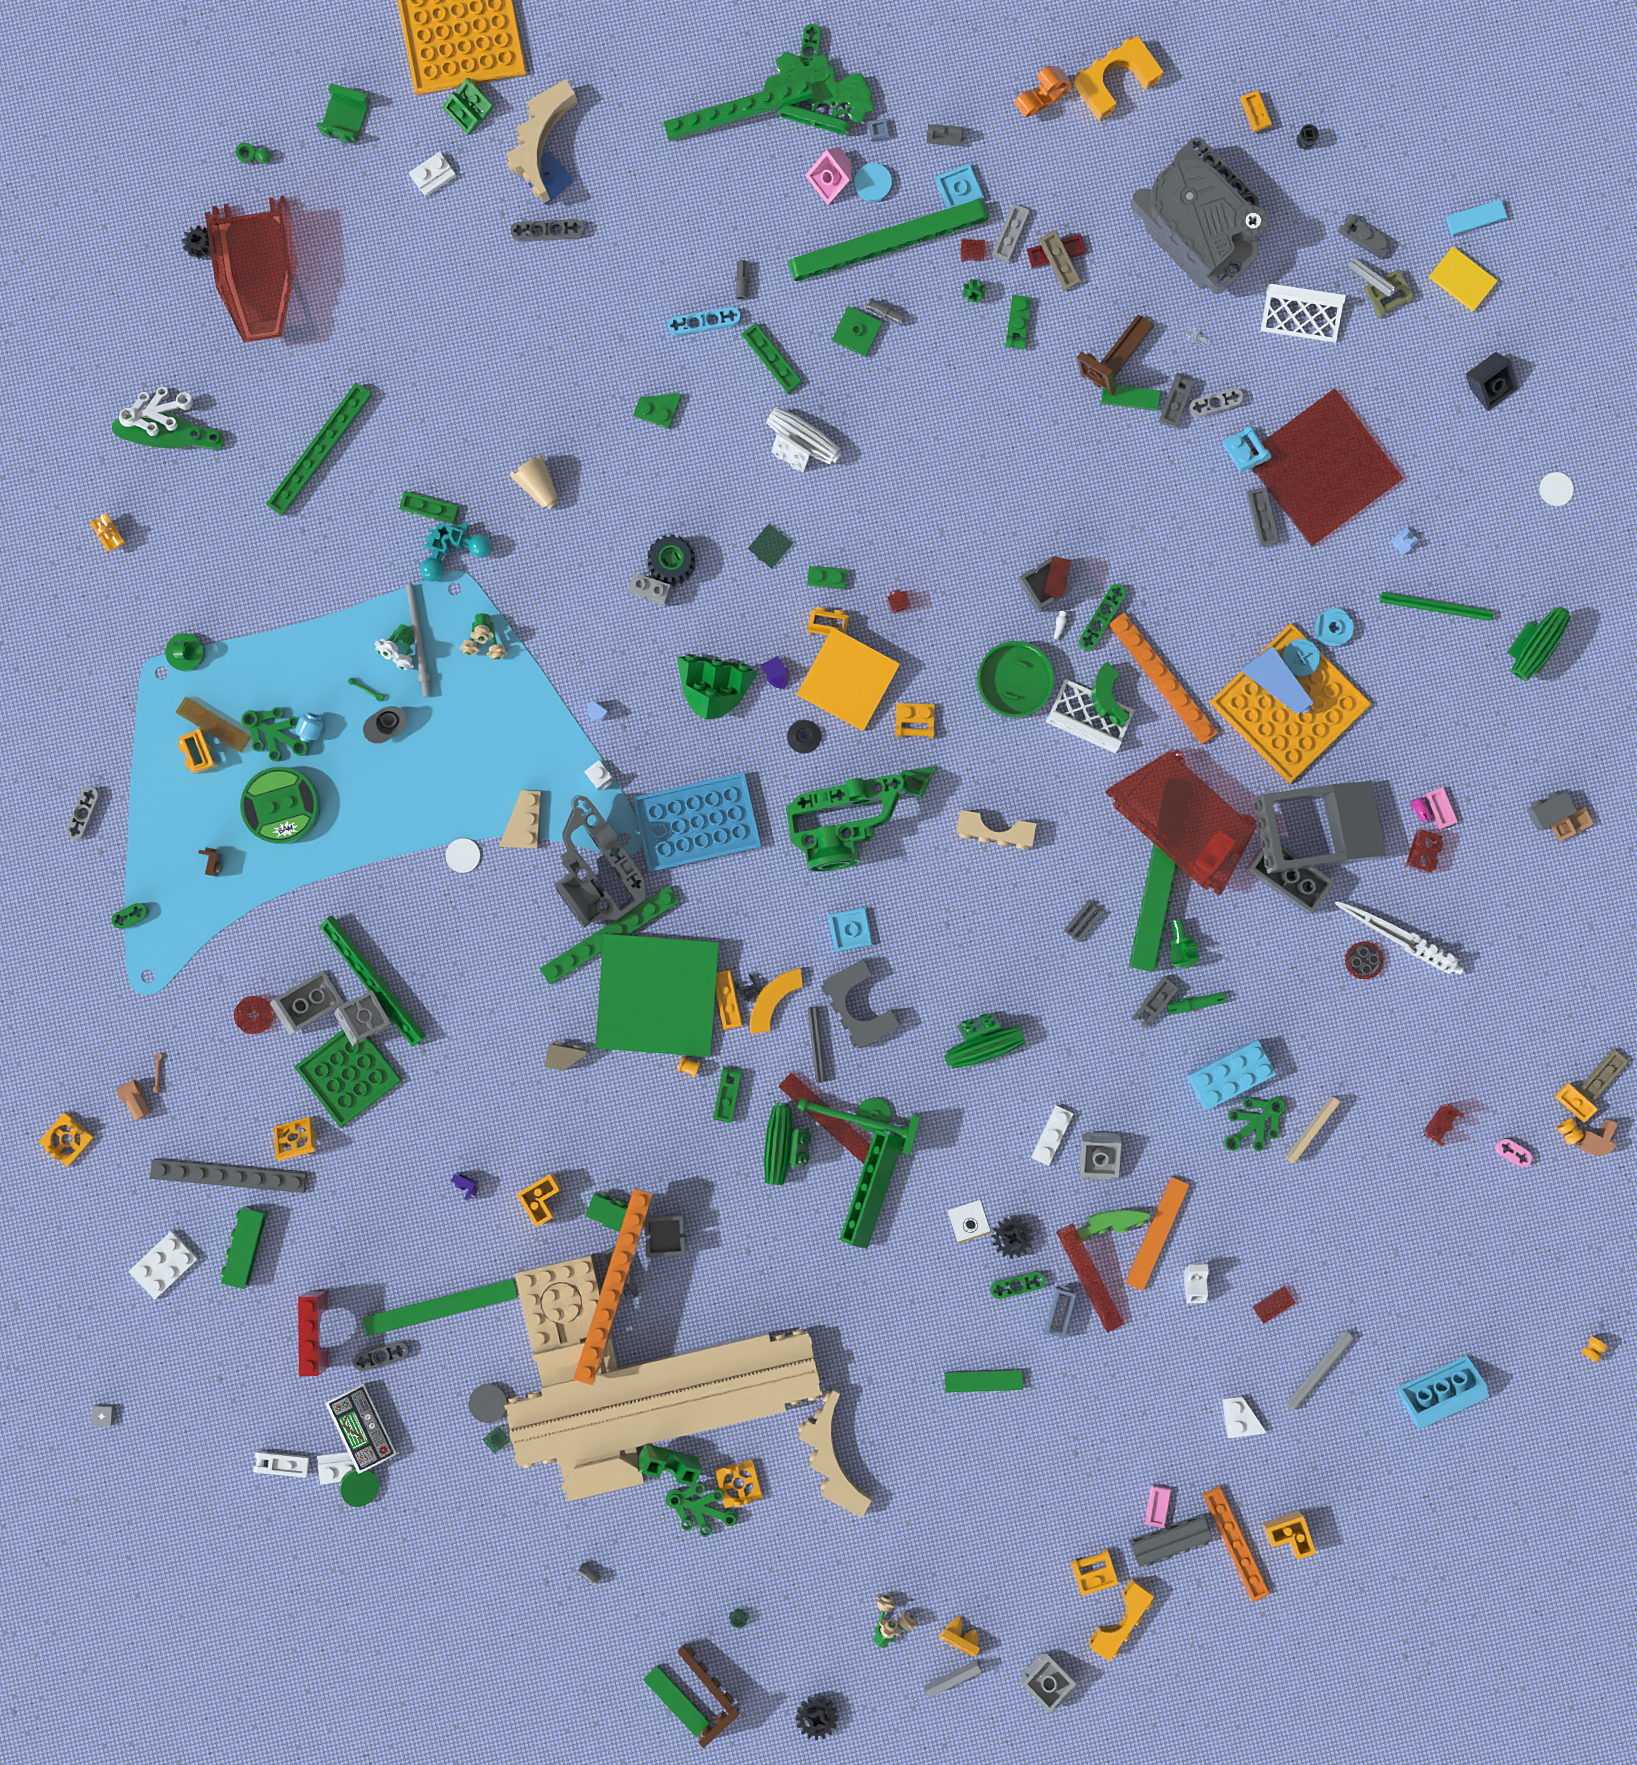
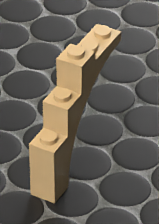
M566 79L527 101L529 107L527 112L531 119L516 128L519 134L517 139L520 146L506 153L508 158L506 164L511 173L515 172L518 178L523 176L527 184L531 183L533 194L536 198L540 197L543 203L550 200L541 176V157L544 144L556 122L567 111L578 104L576 95Z
M833 1387L831 1392L827 1390L822 1400L825 1402L822 1409L818 1407L813 1418L816 1420L813 1421L807 1418L806 1422L802 1421L797 1432H799L800 1440L817 1448V1451L813 1449L808 1459L811 1461L810 1467L829 1477L828 1479L824 1478L821 1483V1496L863 1518L872 1501L871 1496L858 1488L848 1478L840 1466L833 1448L831 1422L835 1405L840 1396V1390Z

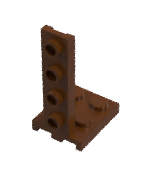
M1138 314L1100 363L1092 354H1085L1081 351L1077 356L1081 377L1084 379L1087 377L1092 380L1095 386L1098 388L1103 387L1112 396L1116 391L1115 376L1153 329L1154 323Z
M683 1644L679 1648L678 1654L726 1710V1712L722 1710L714 1718L715 1723L712 1726L707 1724L700 1731L698 1743L704 1749L739 1716L740 1709L733 1704L735 1700L730 1693L722 1691L720 1688L722 1684L715 1676L711 1678L707 1673L709 1669L703 1661L698 1662L695 1659L696 1653L689 1645L685 1647Z

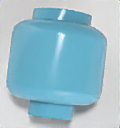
M307 712L306 715L300 716L295 731L302 741L311 742V740H317L320 737L324 723L321 721L320 716Z

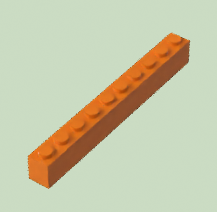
M638 1188L633 1189L574 1380L589 1385L595 1383L654 1193Z

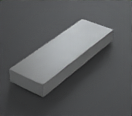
M1013 203L991 257L1009 264L1031 210Z
M977 1660L925 1685L927 1697L931 1698L979 1674L981 1670Z

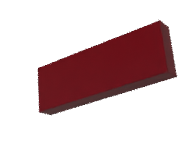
M1081 234L1061 239L1070 258L1086 254ZM1041 245L1026 250L1031 269L1050 264Z

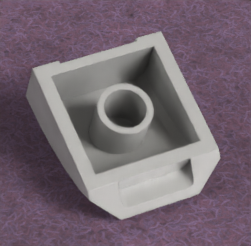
M1086 1132L1081 1135V1178L1106 1181L1119 1178L1122 1144L1119 1135L1112 1132Z
M1048 1654L1038 1655L1025 1669L1021 1679V1684L1050 1714L1054 1713L1079 1685Z

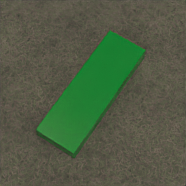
M1115 385L1116 391L1111 396L1106 389H1102L1101 404L1153 411L1158 410L1159 390Z
M404 491L399 507L401 511L455 525L460 509L459 505Z

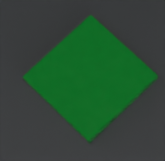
M341 1030L294 1067L340 1128L403 1081L369 1036L363 1042L352 1046L344 1030Z

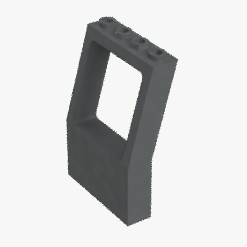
M1372 781L1331 784L1268 793L1253 799V808L1256 812L1257 828L1260 833L1267 874L1338 863L1376 860L1387 856ZM1323 797L1335 854L1285 860L1282 854L1273 804Z

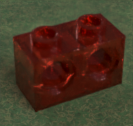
M1422 829L1416 830L1405 867L1426 874L1432 873L1438 864L1437 854L1443 848V836ZM1426 838L1432 841L1430 848L1425 845ZM1421 856L1426 858L1425 866L1419 863Z

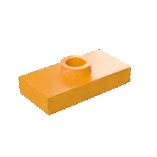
M1259 90L1240 97L1253 134L1272 126Z

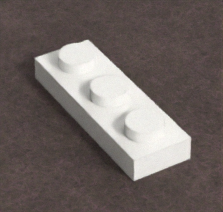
M1055 1105L1031 1158L1049 1166L1073 1113Z

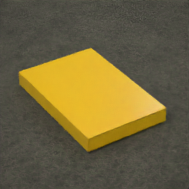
M1454 246L1451 247L1428 277L1472 312L1497 282L1494 277Z

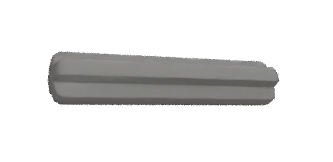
M1357 258L1350 261V269L1384 294L1391 296L1395 293L1396 287Z

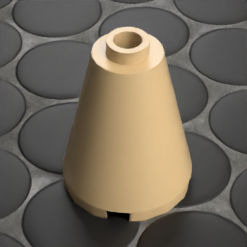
M541 453L538 454L537 458L533 457L518 467L515 471L516 474L513 471L509 474L542 508L546 506L549 509L557 504L556 499L559 497Z

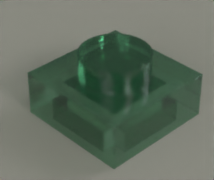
M496 1426L482 1439L494 1454L510 1441L499 1426Z

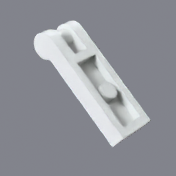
M266 1451L255 1452L257 1460L253 1472L303 1478L308 1476L309 1456ZM264 1460H269L268 1466L264 1465Z

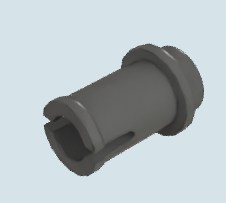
M582 1563L581 1569H578L576 1574L590 1582V1586H596L602 1577L599 1575L600 1572H595L585 1563Z

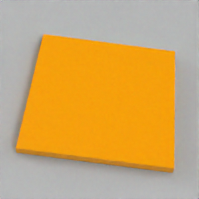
M398 0L416 96L459 88L466 78H471L475 84L527 75L513 0Z
M1290 623L1259 654L1273 646L1281 657L1284 647L1291 641L1307 638ZM1320 651L1318 668L1308 676L1295 677L1313 702L1310 705L1312 708L1304 714L1301 712L1296 714L1242 671L1209 702L1289 784L1371 705L1369 700Z

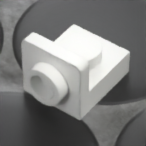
M599 760L584 771L598 790L608 788L612 784L611 780L614 779Z

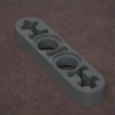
M578 219L516 222L511 226L510 230L513 239L518 242L579 239L585 234L584 225ZM557 225L562 227V232L558 235L552 232L553 227ZM565 225H567L568 229H574V226L578 225L580 229L578 233H574V230H568V234H566ZM538 226L544 229L543 233L539 236L533 233L534 228ZM527 227H530L531 236H528L527 232H521V236H518L515 232L518 231V228H521L522 231H528Z

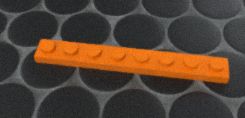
M1123 612L1110 622L1108 626L1202 745L1218 733L1126 614Z

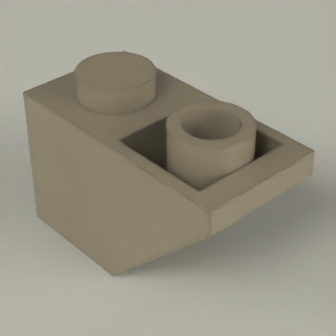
M554 1041V1044L548 1045L544 1067L564 1071L587 1056L588 1051L584 1050V1046L573 1044V1048L566 1047L564 1042Z

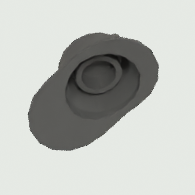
M396 706L384 707L365 721L363 725L364 736L368 741L375 744L386 742L405 729L407 716L402 709Z

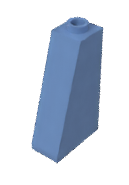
M1273 646L1241 667L1243 673L1296 714L1300 712L1304 714L1312 708L1310 706L1313 704L1312 700Z

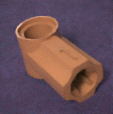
M136 1079L116 1089L119 1098L123 1103H126L135 1121L151 1113L142 1096L143 1090Z

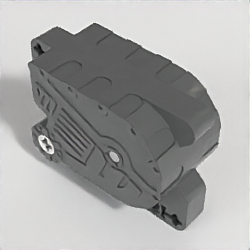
M1199 137L1191 139L1177 152L1173 162L1161 174L1159 173L1152 189H1138L1131 200L1132 209L1144 221L1147 232L1150 233L1160 248L1169 254L1172 260L1189 275V278L1199 288L1207 286L1215 294L1223 293L1252 266L1258 255V242L1269 222L1268 215L1264 209L1259 207L1258 196ZM1205 160H1210L1213 165L1205 163ZM1246 201H1250L1252 203V206H1250ZM1229 267H1235L1238 272L1232 273ZM1223 277H1225V280H1224L1223 284L1220 283V284L1218 285V284L1216 283V282H1220V281L1223 279Z

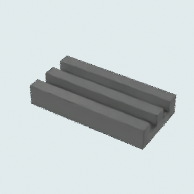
M1087 901L1064 931L1077 942H1080L1103 912ZM1088 907H1090L1091 910L1078 924V926L1073 930V932H1071L1070 928L1080 918L1084 911ZM1094 912H1096L1097 914L1095 915V917L1090 921V923L1085 927V929H1084V930L1081 932V934L1077 937V936H1076V933H1077V932L1080 930V928L1085 924V922L1090 918V916H1091Z

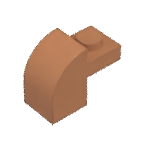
M1604 1119L1597 1135L1590 1131L1582 1130L1584 1137L1577 1141L1575 1148L1598 1156L1612 1152L1617 1144L1610 1140L1617 1133L1616 1127L1618 1123Z

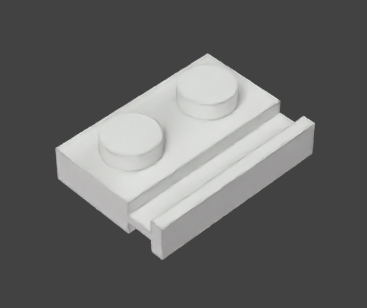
M440 151L409 172V175L425 197L456 177V174Z
M348 1451L317 1456L320 1485L341 1482L346 1472L355 1468Z

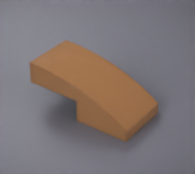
M1583 807L1572 815L1550 825L1560 842L1594 823L1586 808Z

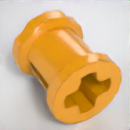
M683 1055L677 1072L682 1071L695 1078L701 1062H693L686 1059V1056Z

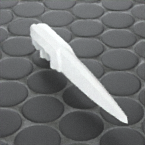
M1339 901L1335 902L1338 907L1357 920L1404 947L1403 950L1447 974L1454 971L1460 975L1463 972L1464 968L1457 965L1458 958H1455L1450 953L1445 954L1443 949H1438L1434 944H1427V941L1422 940L1419 935L1413 932L1410 934L1385 920Z

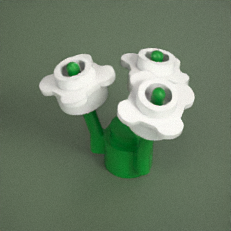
M400 624L387 641L381 638L379 642H375V649L378 651V654H381L386 659L395 657L392 661L396 663L397 668L401 670L414 668V665L411 664L412 658L408 656L411 643L414 640L411 637L413 630L410 627ZM397 642L399 644L407 643L404 655L397 652Z

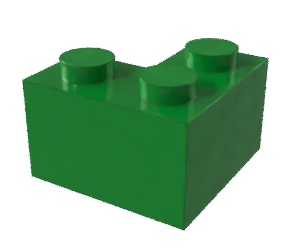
M604 1192L594 1193L585 1217L601 1222L602 1226L620 1232L628 1208V1202L617 1198V1200L610 1199V1195Z

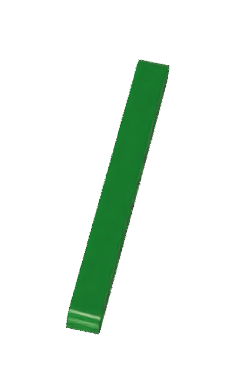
M977 199L792 258L788 261L793 280L801 281L983 223L990 217L984 199Z

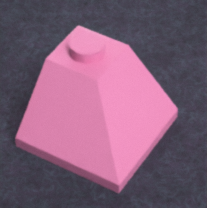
M840 146L826 150L805 175L827 205L831 204L852 179L851 161Z

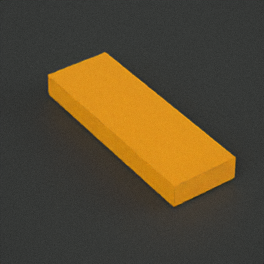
M731 969L717 972L715 992L723 1029L743 1026Z

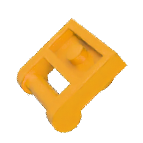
M896 703L895 737L927 736L930 739H934L935 704ZM902 723L928 724V729L902 728L901 726Z
M1107 1549L1102 1550V1553L1078 1561L1076 1559L1070 1561L1081 1596L1118 1585ZM1105 1560L1106 1566L1080 1573L1079 1568Z

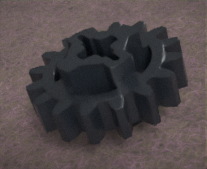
M1014 1216L1009 1221L1004 1217L1003 1223L997 1221L999 1227L992 1228L996 1234H991V1238L996 1239L992 1242V1245H998L996 1248L997 1253L1002 1250V1256L1005 1257L1009 1254L1010 1259H1013L1014 1254L1020 1258V1252L1027 1254L1025 1248H1031L1032 1246L1028 1242L1033 1240V1237L1029 1236L1032 1233V1229H1026L1029 1224L1027 1222L1021 1224L1022 1218L1015 1221ZM1008 1225H1013L1012 1228H1010V1229H1007V1230L1003 1229L1004 1227H1006V1226H1008ZM1021 1228L1024 1231L1025 1239L1020 1237L1019 1232ZM1013 1233H1015V1236L1018 1240L1012 1239L1011 1242H1009L1010 1239L1005 1234L1012 1235ZM999 1235L1005 1240L1004 1246L1000 1243ZM1016 1245H1020V1246H1021V1247H1019L1018 1249L1011 1250L1013 1246H1016Z
M816 1695L815 1700H812L809 1696L807 1703L802 1701V1707L797 1708L799 1714L796 1715V1720L799 1721L797 1728H802L801 1734L808 1733L807 1739L815 1736V1741L818 1740V1736H821L824 1740L826 1733L832 1735L831 1728L836 1729L837 1725L834 1721H838V1716L834 1715L837 1713V1709L831 1708L833 1702L826 1703L825 1696L822 1700H819L818 1695ZM825 1709L828 1711L830 1718H828V1716L825 1715ZM804 1718L809 1721V1727L806 1725Z

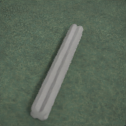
M1349 1332L1343 1333L1286 1402L1290 1409L1295 1411L1351 1344L1354 1337Z

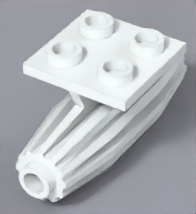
M775 407L768 417L767 424L777 432L772 453L777 458L788 462L792 468L804 472L810 456L828 464L836 463L840 458V448L823 432L799 416Z

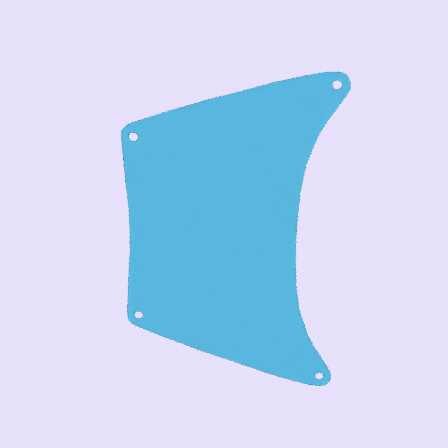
M456 570L444 573L435 582L424 580L413 584L427 673L430 675V697H423L422 686L418 680L419 667L414 640L408 656L412 658L411 664L414 665V668H408V670L397 668L396 663L392 661L395 657L386 659L381 654H378V651L375 649V642H379L381 638L387 641L400 624H404L412 629L406 587L305 622L272 631L204 645V660L193 671L183 672L175 669L168 663L165 654L152 657L146 661L140 675L134 730L125 880V908L132 904L140 903L146 905L149 910L146 919L125 928L126 968L131 987L135 992L144 995L158 993L175 977L198 950L218 932L255 907L298 887L373 862L450 844L461 838L471 841L494 837L502 838L521 790L541 791L539 839L564 843L562 832L572 810L571 800L576 795H582L592 802L617 836L622 832L630 835V842L627 845H622L629 856L634 855L640 850L643 844L637 818L616 780H611L612 784L605 790L602 788L598 790L584 773L585 770L599 760L611 774L605 762L572 716L542 669L482 588L469 574ZM456 582L461 585L462 590L460 594L451 595L448 588L451 583ZM485 613L490 615V622H493L497 644H502L505 651H508L504 658L493 660L490 656H487L488 648L493 646L491 638L483 644L474 639V642L479 644L478 648L480 651L473 656L466 655L459 649L464 640H470L472 623L475 622L476 614ZM396 643L399 654L404 655L407 643ZM163 666L167 668L168 676L161 680L156 677L155 672L157 668ZM354 678L356 682L377 694H382L384 700L377 701L376 697L355 685H350L348 679ZM388 706H396L402 709L407 716V725L401 733L386 742L377 744L365 738L363 725L371 715ZM279 707L284 710L283 718L276 719L273 717L262 722L270 725L289 720L293 716L300 718L301 715H306L309 712L320 716L324 726L317 740L306 742L309 750L304 756L294 754L292 747L274 738L277 750L282 755L281 759L275 762L269 758V748L265 733L258 729L260 741L264 742L265 749L262 752L253 750L250 729L243 726L241 722L242 715L249 710L260 714ZM276 710L275 716H280L281 711ZM250 717V718H249V723H250V724L254 723L255 718H254V717ZM296 719L292 720V726H295L297 724ZM292 727L279 730V732L295 741L301 740ZM200 728L205 730L206 734L203 737L205 742L210 745L212 749L210 751L213 761L218 763V766L195 774L192 770L189 771L185 764L187 757L185 753L180 751L178 743L180 742V736ZM194 738L187 740L196 765L203 763ZM257 743L256 749H260L261 743ZM303 745L298 747L299 752L304 750ZM274 752L272 754V758L276 759L278 757V753ZM286 767L296 770L308 777L318 791L321 805L318 821L311 832L299 841L290 844H274L256 837L243 821L240 809L243 790L252 777L265 769ZM579 800V805L577 807H580L584 810V812H587L588 810H586L583 806V803L585 801ZM591 815L587 819V823L593 825L596 822L595 815ZM583 825L572 832L571 840L575 846L601 853L587 834ZM205 847L217 849L216 853L222 854L221 862L223 866L221 873H218L217 877L205 875L209 856L199 854V850L205 851ZM612 847V852L610 854L614 855L615 857H618L615 853L617 849ZM136 908L137 911L132 916H141L143 909ZM145 970L154 972V980L150 983L144 982L141 978Z

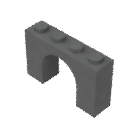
M863 959L822 981L824 985L821 986L826 997L828 995L831 996L833 1002L830 1004L835 1013L839 1012L843 1019L840 1022L845 1030L849 1029L852 1036L849 1038L853 1046L856 1047L858 1045L859 1049L900 1027L891 1009L869 1021L857 1020L848 1013L845 1005L848 991L856 984L872 976Z

